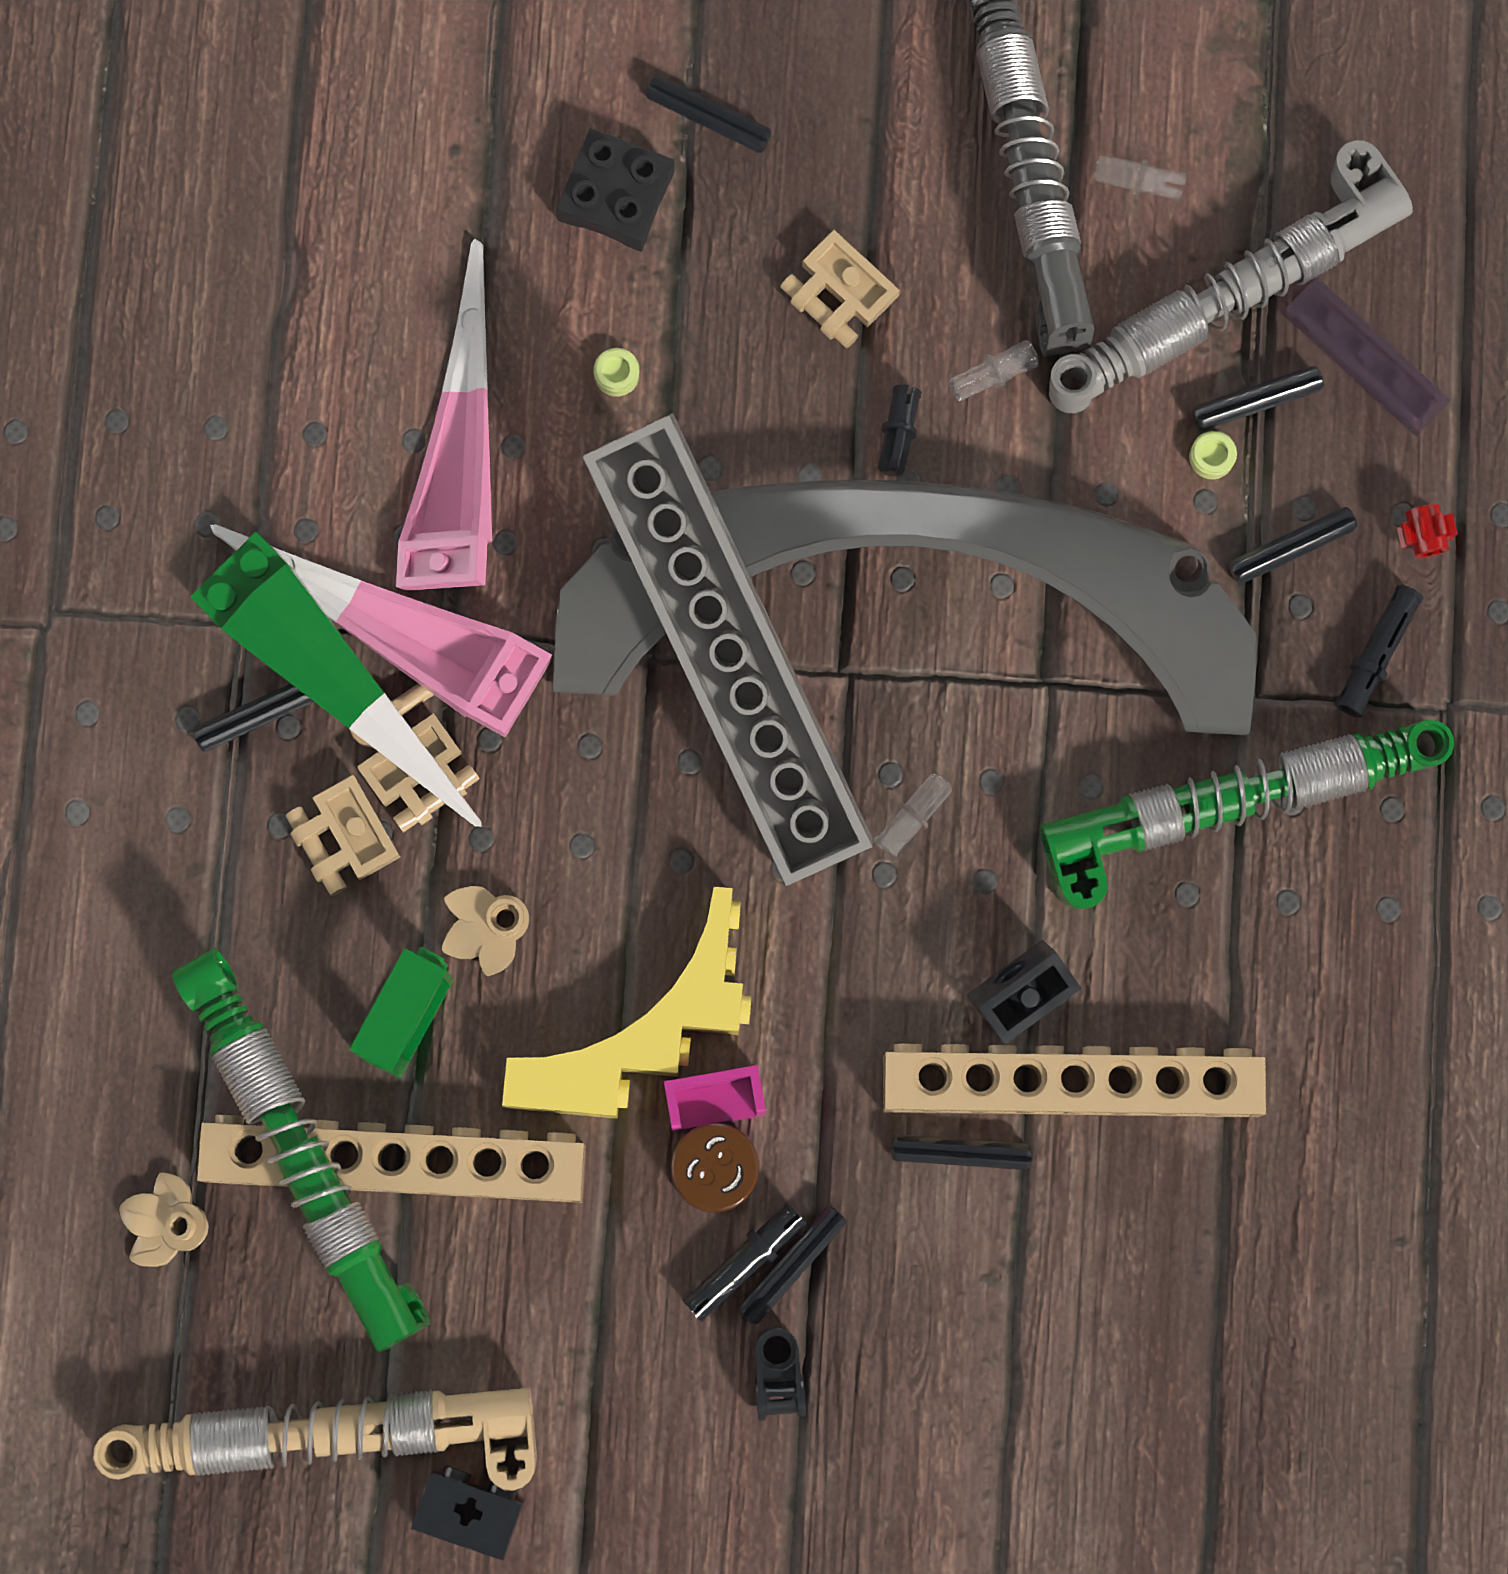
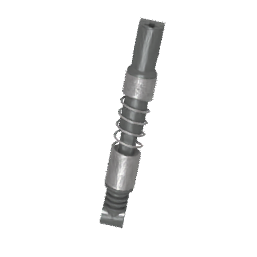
M967 0L969 11L975 16L980 38L976 47L977 58L991 118L999 123L994 132L1001 137L1010 138V142L1003 145L999 153L1001 156L1008 158L1009 166L1004 174L1006 177L1013 179L1014 188L1010 191L1009 195L1011 198L1018 200L1019 209L1014 214V217L1016 218L1020 243L1027 265L1034 268L1040 296L1036 314V325L1042 354L1044 357H1051L1087 350L1091 347L1095 328L1078 262L1081 241L1073 207L1066 202L1069 190L1060 182L1064 175L1063 166L1055 161L1059 154L1058 145L1050 140L1054 133L1053 124L1045 119L1049 112V107L1033 40L1030 33L1022 27L1017 0ZM1042 122L1049 126L1050 132L1047 138L1042 137L1039 125ZM1007 125L1008 133H1001L999 129ZM1051 145L1054 147V151H1055L1054 156H1053V152H1052ZM1056 167L1059 168V172H1060L1059 177H1058V173H1057ZM1061 188L1064 189V193H1065L1064 198H1063V194H1062Z

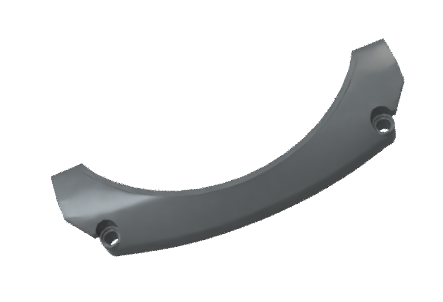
M816 480L753 485L710 492L750 577L783 563L816 554L867 546H917L956 551L998 562L1044 581L1077 600L1111 626L1143 658L1165 687L1178 711L1186 732L1246 736L1250 732L1256 677V633L1217 581H1209V562L1205 555L1192 544L1112 516L1069 504L1016 493L950 484L893 480ZM615 524L612 532V543H603L560 590V604L558 605L556 618L553 692L616 696L639 660L666 634ZM1189 555L1197 558V570L1192 575L1180 577L1175 574V565L1180 558Z

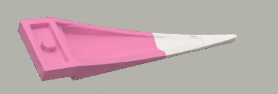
M476 239L472 241L452 350L433 430L413 499L398 541L396 587L405 591L485 585L487 543L492 542L483 245Z
M210 525L213 534L235 550L249 538L222 526ZM274 548L291 565L332 621L458 713L475 720L503 737L507 736L552 661V654L510 631L411 599Z

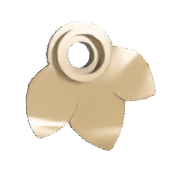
M480 886L464 887L448 894L444 901L459 920L454 923L447 933L442 945V951L458 959H474L479 957L480 966L486 976L497 974L506 969L515 957L516 940L524 935L529 926V913L524 903L518 898L509 895L494 897L489 891ZM505 911L512 912L515 916L513 925L508 928L499 926L497 922L498 916Z
M160 1173L155 1182L154 1194L143 1193L133 1195L126 1199L119 1208L123 1224L131 1233L138 1236L129 1256V1259L137 1265L145 1267L166 1265L174 1258L178 1251H190L198 1247L208 1233L206 1215L201 1208L192 1203L190 1187L182 1178L173 1174ZM185 1218L188 1227L186 1232L180 1235L178 1233V1224L181 1219Z

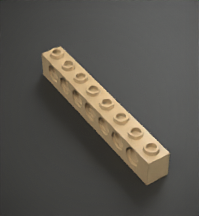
M894 1044V1052H885L883 1055V1112L1260 1117L1266 1114L1265 1057H1252V1049L1248 1048L1223 1049L1224 1057L1205 1056V1048L1191 1047L1177 1048L1176 1056H1158V1048L1131 1047L1129 1048V1055H1111V1047L1087 1046L1082 1047V1055L1064 1054L1063 1046H1035V1054H1017V1046L990 1045L988 1046V1053H969V1045L946 1044L941 1045V1053L922 1052L921 1044ZM925 1066L939 1068L944 1075L943 1087L937 1091H929L922 1087L919 1082L920 1069ZM980 1066L989 1072L991 1085L988 1090L978 1092L969 1087L966 1081V1074L969 1068ZM1028 1067L1037 1074L1038 1086L1035 1091L1023 1092L1016 1087L1013 1077L1017 1068ZM1072 1067L1082 1072L1085 1078V1086L1081 1092L1072 1093L1063 1087L1061 1074L1064 1069ZM1121 1068L1130 1074L1132 1086L1128 1093H1117L1110 1087L1108 1077L1112 1069ZM1160 1069H1169L1177 1075L1179 1087L1174 1094L1163 1093L1157 1087L1156 1075ZM1207 1070H1217L1224 1076L1226 1087L1221 1095H1214L1206 1090L1203 1077Z
M215 1115V1123H202L198 1181L205 1183L288 1187L287 1184L279 1185L280 1180L284 1177L276 1162H267L268 1158L278 1153L270 1136L260 1140L263 1151L261 1157L256 1162L245 1164L240 1158L239 1149L241 1144L246 1139L257 1137L266 1131L263 1123L262 1126L243 1125L244 1117L236 1115ZM316 1120V1127L308 1135L309 1138L316 1136L319 1141L328 1142L329 1145L325 1153L330 1163H335L334 1152L339 1145L350 1142L356 1146L358 1150L356 1163L350 1168L340 1169L337 1173V1176L342 1181V1185H349L354 1191L582 1203L586 1146L584 1143H575L576 1134L547 1133V1141L528 1140L527 1131L500 1130V1138L497 1139L481 1138V1129L455 1127L452 1129V1136L433 1135L434 1127L423 1125H405V1134L386 1133V1124L358 1122L357 1131L338 1130V1121ZM399 1145L406 1153L405 1163L397 1171H386L381 1163V1155L387 1147ZM444 1147L450 1149L454 1157L451 1169L443 1174L433 1173L428 1165L430 1154L437 1148ZM493 1150L498 1152L501 1157V1167L493 1176H481L476 1170V1159L483 1151ZM542 1153L547 1156L549 1169L542 1178L530 1179L525 1176L523 1162L528 1155Z

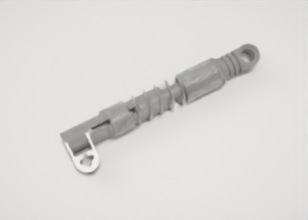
M1357 140L1346 143L1340 148L1331 173L1332 188L1342 203L1325 213L1313 212L1292 223L1291 226L1275 234L1274 242L1265 239V247L1254 254L1246 250L1244 254L1245 259L1234 265L1225 262V270L1217 274L1215 280L1210 274L1206 273L1204 279L1208 289L1196 294L1192 287L1185 285V292L1176 290L1167 297L1165 296L1164 299L1153 303L1152 306L1150 305L1141 312L1134 314L1133 317L1130 316L1129 319L1113 327L1109 337L1104 342L1097 343L1094 346L1095 349L1090 347L1085 351V354H1069L1061 357L1055 362L1051 370L1049 397L1052 404L1058 410L1065 413L1083 411L1090 405L1093 398L1103 393L1104 389L1112 388L1114 383L1119 384L1124 378L1127 379L1131 376L1141 378L1155 371L1156 368L1167 364L1172 359L1174 360L1179 355L1186 353L1187 350L1189 351L1191 348L1205 342L1209 331L1208 325L1215 330L1224 331L1228 325V314L1237 319H1244L1247 317L1248 309L1252 306L1264 308L1271 295L1284 296L1287 294L1290 284L1304 285L1314 277L1328 271L1344 259L1346 252L1412 214V203L1404 186L1380 152L1372 144ZM1361 181L1363 188H1368L1359 193L1358 187ZM1224 314L1225 323L1222 327H1218L1211 322ZM1067 378H1076L1084 386L1077 390H1070L1065 388L1061 382Z

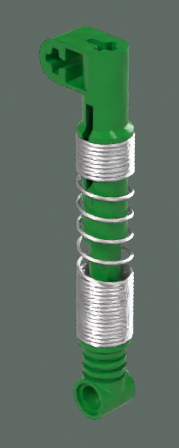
M1424 720L1399 727L1395 731L1388 730L1384 734L1377 733L1373 738L1372 736L1363 737L1358 733L1348 734V736L1344 735L1343 738L1330 739V741H1322L1321 744L1317 742L1316 745L1312 744V746L1308 745V747H1299V749L1294 751L1282 752L1279 756L1278 771L1266 773L1263 761L1258 759L1259 776L1247 778L1244 771L1235 765L1233 773L1217 777L1216 773L1212 771L1210 779L1194 783L1192 778L1189 777L1188 785L1172 789L1170 785L1165 784V786L1152 787L1151 790L1148 788L1147 791L1143 789L1142 792L1138 791V793L1134 792V794L1130 793L1129 795L1122 796L1118 804L1040 824L1041 841L1056 895L1059 901L1068 908L1074 910L1092 908L1104 899L1108 889L1107 877L1101 856L1127 849L1142 852L1144 850L1147 851V849L1151 850L1152 847L1154 849L1156 847L1160 848L1161 845L1165 846V844L1178 843L1179 840L1183 841L1185 834L1194 839L1201 829L1209 828L1214 832H1218L1223 823L1230 821L1235 825L1241 826L1245 821V817L1252 815L1264 820L1269 812L1270 800L1279 811L1288 813L1291 806L1299 810V808L1312 807L1313 804L1330 802V800L1334 801L1335 798L1339 799L1344 796L1348 797V795L1352 796V794H1357V792L1361 793L1362 791L1371 790L1376 782L1383 780V777L1389 779L1393 778L1395 774L1400 776L1404 775L1406 771L1411 773L1445 762L1452 754L1454 748L1453 735L1444 723L1437 720ZM1421 732L1431 736L1434 741L1435 749L1430 757L1422 755L1417 748L1416 740ZM1287 796L1288 806L1286 809H1283L1276 799ZM1265 802L1264 814L1260 815L1255 810V804ZM1183 805L1186 812L1184 815H1182L1180 806ZM1131 820L1132 829L1104 835L1102 827ZM1090 859L1092 869L1079 872L1080 878L1082 880L1089 879L1092 888L1085 891L1086 899H1083L1080 892L1073 893L1071 890V884L1077 882V874L1062 876L1060 867Z
M214 947L174 970L172 978L182 999L193 1012H202L198 1018L201 1023L207 1022L203 1027L207 1034L213 1032L209 1037L212 1043L209 1052L212 1060L215 1061L214 1064L217 1065V1069L222 1073L221 1076L224 1077L223 1080L226 1082L228 1089L231 1090L230 1093L233 1094L232 1097L235 1098L237 1106L240 1107L239 1110L242 1111L241 1114L244 1115L246 1123L253 1124L262 1121L266 1131L258 1135L256 1141L270 1136L278 1153L268 1158L267 1162H276L284 1177L280 1180L279 1185L287 1184L295 1198L291 1207H300L307 1220V1223L303 1226V1229L306 1230L305 1233L308 1234V1238L313 1243L312 1246L315 1247L314 1250L317 1251V1255L322 1260L321 1263L324 1264L328 1274L338 1278L376 1351L380 1352L389 1349L429 1326V1315L414 1288L408 1283L396 1285L380 1256L382 1245L378 1240L379 1237L376 1236L377 1233L374 1232V1228H371L372 1224L369 1223L370 1220L367 1219V1215H364L365 1211H362L361 1203L351 1202L349 1195L352 1192V1187L342 1185L341 1179L337 1176L341 1167L340 1164L330 1163L325 1153L329 1145L328 1142L319 1141L316 1136L309 1138L308 1135L316 1127V1120H299L297 1113L302 1109L305 1099L301 1097L299 1088H296L297 1084H294L295 1081L292 1079L290 1072L287 1071L288 1068L285 1067L286 1064L283 1063L281 1055L278 1054L277 1047L274 1046L272 1038L269 1037L268 1030L265 1029L261 1022L254 1021L251 1015L245 1016L249 1012L246 1005L239 1006L243 999L240 994L233 995L238 991V982L225 957ZM295 1101H300V1104L294 1109L291 1104ZM312 1123V1126L305 1131L302 1124Z

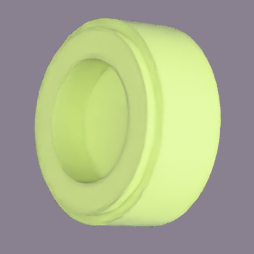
M611 348L601 353L596 359L594 378L597 386L604 393L610 396H623L630 393L638 384L640 376L639 364L635 356L629 351L622 348Z
M1209 431L1201 434L1194 441L1189 453L1191 467L1198 475L1206 479H1218L1228 474L1237 458L1236 446L1232 439L1218 431Z

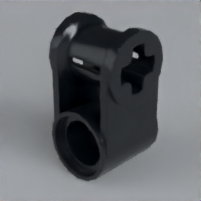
M773 1326L766 1328L759 1334L755 1343L757 1373L755 1391L758 1421H765L769 1415L795 1413L798 1418H806L803 1374L800 1371L797 1340L790 1331L783 1327ZM782 1336L790 1344V1353L781 1362H771L763 1354V1345L770 1337ZM791 1396V1398L769 1399L770 1397Z

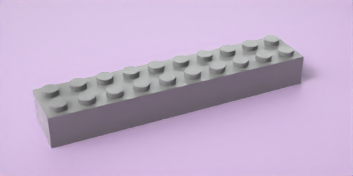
M671 413L582 456L786 886L871 848L873 837L674 414Z

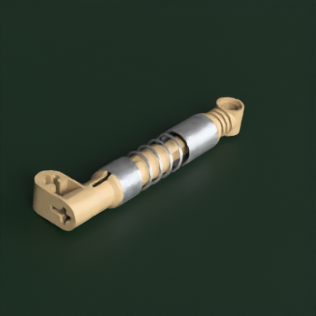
M530 1388L448 1396H445L439 1390L433 1392L425 1390L424 1393L420 1391L414 1394L406 1392L400 1395L396 1393L395 1396L391 1394L386 1402L374 1403L372 1398L366 1396L362 1404L349 1405L345 1399H341L335 1407H324L321 1402L316 1401L311 1409L310 1418L303 1419L299 1408L295 1404H291L286 1411L284 1421H278L273 1409L270 1406H266L265 1408L256 1407L254 1409L252 1407L246 1410L242 1408L236 1411L232 1409V1411L223 1410L222 1412L217 1411V1413L213 1411L212 1413L185 1415L180 1422H174L173 1428H171L170 1423H162L160 1430L158 1424H150L148 1431L145 1425L123 1424L114 1427L98 1440L94 1448L93 1458L98 1470L111 1479H123L130 1475L148 1474L150 1467L153 1473H159L162 1466L165 1472L173 1470L174 1465L178 1471L184 1470L189 1475L200 1476L201 1474H219L220 1472L224 1474L225 1471L229 1473L230 1471L239 1472L241 1470L243 1472L249 1469L253 1471L259 1468L261 1470L263 1468L272 1469L275 1465L276 1452H280L281 1463L285 1468L287 1465V1451L305 1449L306 1460L310 1465L312 1463V1448H314L316 1457L331 1456L332 1461L335 1463L337 1455L356 1453L359 1460L362 1458V1453L381 1451L384 1458L387 1456L388 1450H393L396 1456L399 1454L401 1456L404 1454L408 1455L409 1453L417 1455L423 1452L427 1454L428 1451L430 1453L433 1451L435 1453L437 1451H445L449 1444L484 1441L489 1478L496 1486L504 1490H516L530 1482L536 1468L537 1451ZM292 1408L296 1411L298 1417L296 1420H289ZM471 1415L473 1419L454 1422H438V1419ZM528 1436V1443L517 1444L514 1450L516 1459L524 1460L525 1463L520 1464L517 1473L512 1474L509 1472L508 1466L500 1465L499 1463L505 1460L507 1445L493 1447L492 1440ZM114 1440H124L132 1447L133 1459L130 1463H120L113 1458L111 1444Z

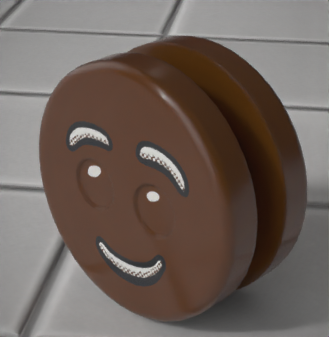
M708 1123L692 1129L679 1141L672 1156L671 1174L676 1190L689 1205L701 1211L719 1213L736 1208L750 1196L758 1179L759 1160L752 1142L740 1130L722 1123Z

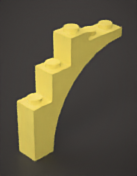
M713 888L707 924L693 958L673 988L645 1016L617 1035L582 1050L549 1057L507 1058L502 1106L505 1109L617 1119L618 1108H627L630 1080L621 1079L622 1072L678 1077L679 1066H688L691 1038L682 1037V1030L738 1035L739 1024H749L751 996L742 995L743 984L724 982L725 975L734 976L737 948L728 947L729 929H739L741 901H732L733 888Z

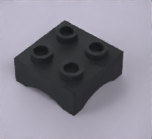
M589 128L556 208L558 221L600 233L629 248L642 252L657 210L674 175V159Z

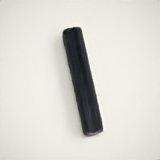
M659 74L654 75L647 86L646 97L649 100L749 149L762 153L770 141V128Z
M1311 366L1198 404L1192 410L1193 419L1197 428L1204 431L1319 392L1324 386L1323 377L1317 366Z
M1343 507L1233 559L1228 565L1230 573L1237 584H1243L1353 532L1358 526L1356 518L1350 508Z
M288 684L194 727L192 730L198 747L202 751L207 752L312 704L314 701L292 684Z
M896 1135L892 1140L891 1156L893 1160L903 1162L1026 1170L1031 1166L1032 1149L1030 1145L1020 1143Z
M831 1206L826 1207L739 1306L740 1314L751 1324H759L843 1228L846 1219L835 1208Z

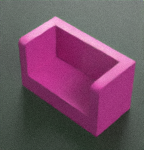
M758 1065L664 1081L672 1132L693 1129L708 1123H727L766 1115Z

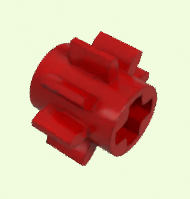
M1439 504L1423 505L1406 511L1407 522L1400 523L1401 527L1397 528L1401 549L1412 547L1415 558L1432 557L1449 551L1448 541L1453 540V536L1458 535L1453 513L1443 515Z

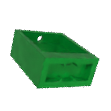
M419 947L416 954L404 948L349 1050L358 1058L401 1079L454 981L446 970L448 964L444 962L445 959L423 947Z

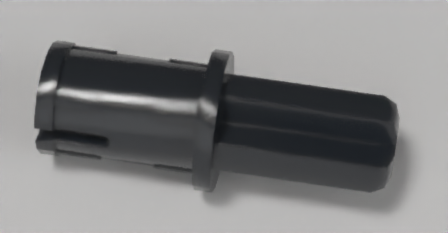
M900 384L893 386L888 420L882 423L881 431L885 435L878 470L889 477H901L904 474L910 442L917 435L914 423L922 392L918 388L913 387L911 394H907L909 385Z

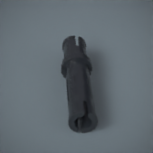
M1406 585L1396 586L1390 602L1377 623L1360 657L1354 658L1350 666L1352 673L1334 704L1342 712L1361 718L1373 691L1378 684H1383L1388 674L1385 669L1424 598L1415 589Z
M786 1202L758 1231L752 1229L747 1233L746 1236L749 1239L687 1297L685 1296L682 1301L703 1322L714 1309L767 1260L773 1262L778 1257L775 1252L802 1227H805L807 1223Z

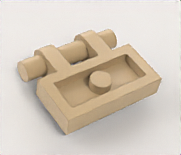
M835 230L802 262V267L812 277L803 284L791 274L781 285V288L792 298L790 303L800 312L805 310L821 325L820 331L830 340L833 338L837 339L846 349L859 336L847 325V322L855 315L862 323L869 327L899 296L900 292L894 284ZM824 288L842 303L835 312L817 297Z
M433 713L413 727L412 730L460 794L465 796L467 794L465 789L480 778L470 764L455 775L447 764L461 755V751ZM377 752L357 766L385 807L399 797L408 806L393 817L403 833L418 822L421 826L433 818L431 813L445 804L431 792L419 798L413 790V787L419 783L380 752Z
M354 775L312 797L321 812L320 815L309 820L302 807H297L285 815L293 829L290 835L297 846H303L313 864L311 868L313 876L317 882H323L330 896H334L347 888L339 874L343 868L351 865L356 876L361 880L400 858ZM328 829L332 831L342 849L332 856H329L319 838V835Z

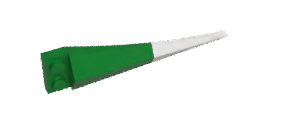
M255 531L190 598L222 631L474 826L482 827L481 820L383 692L291 565Z

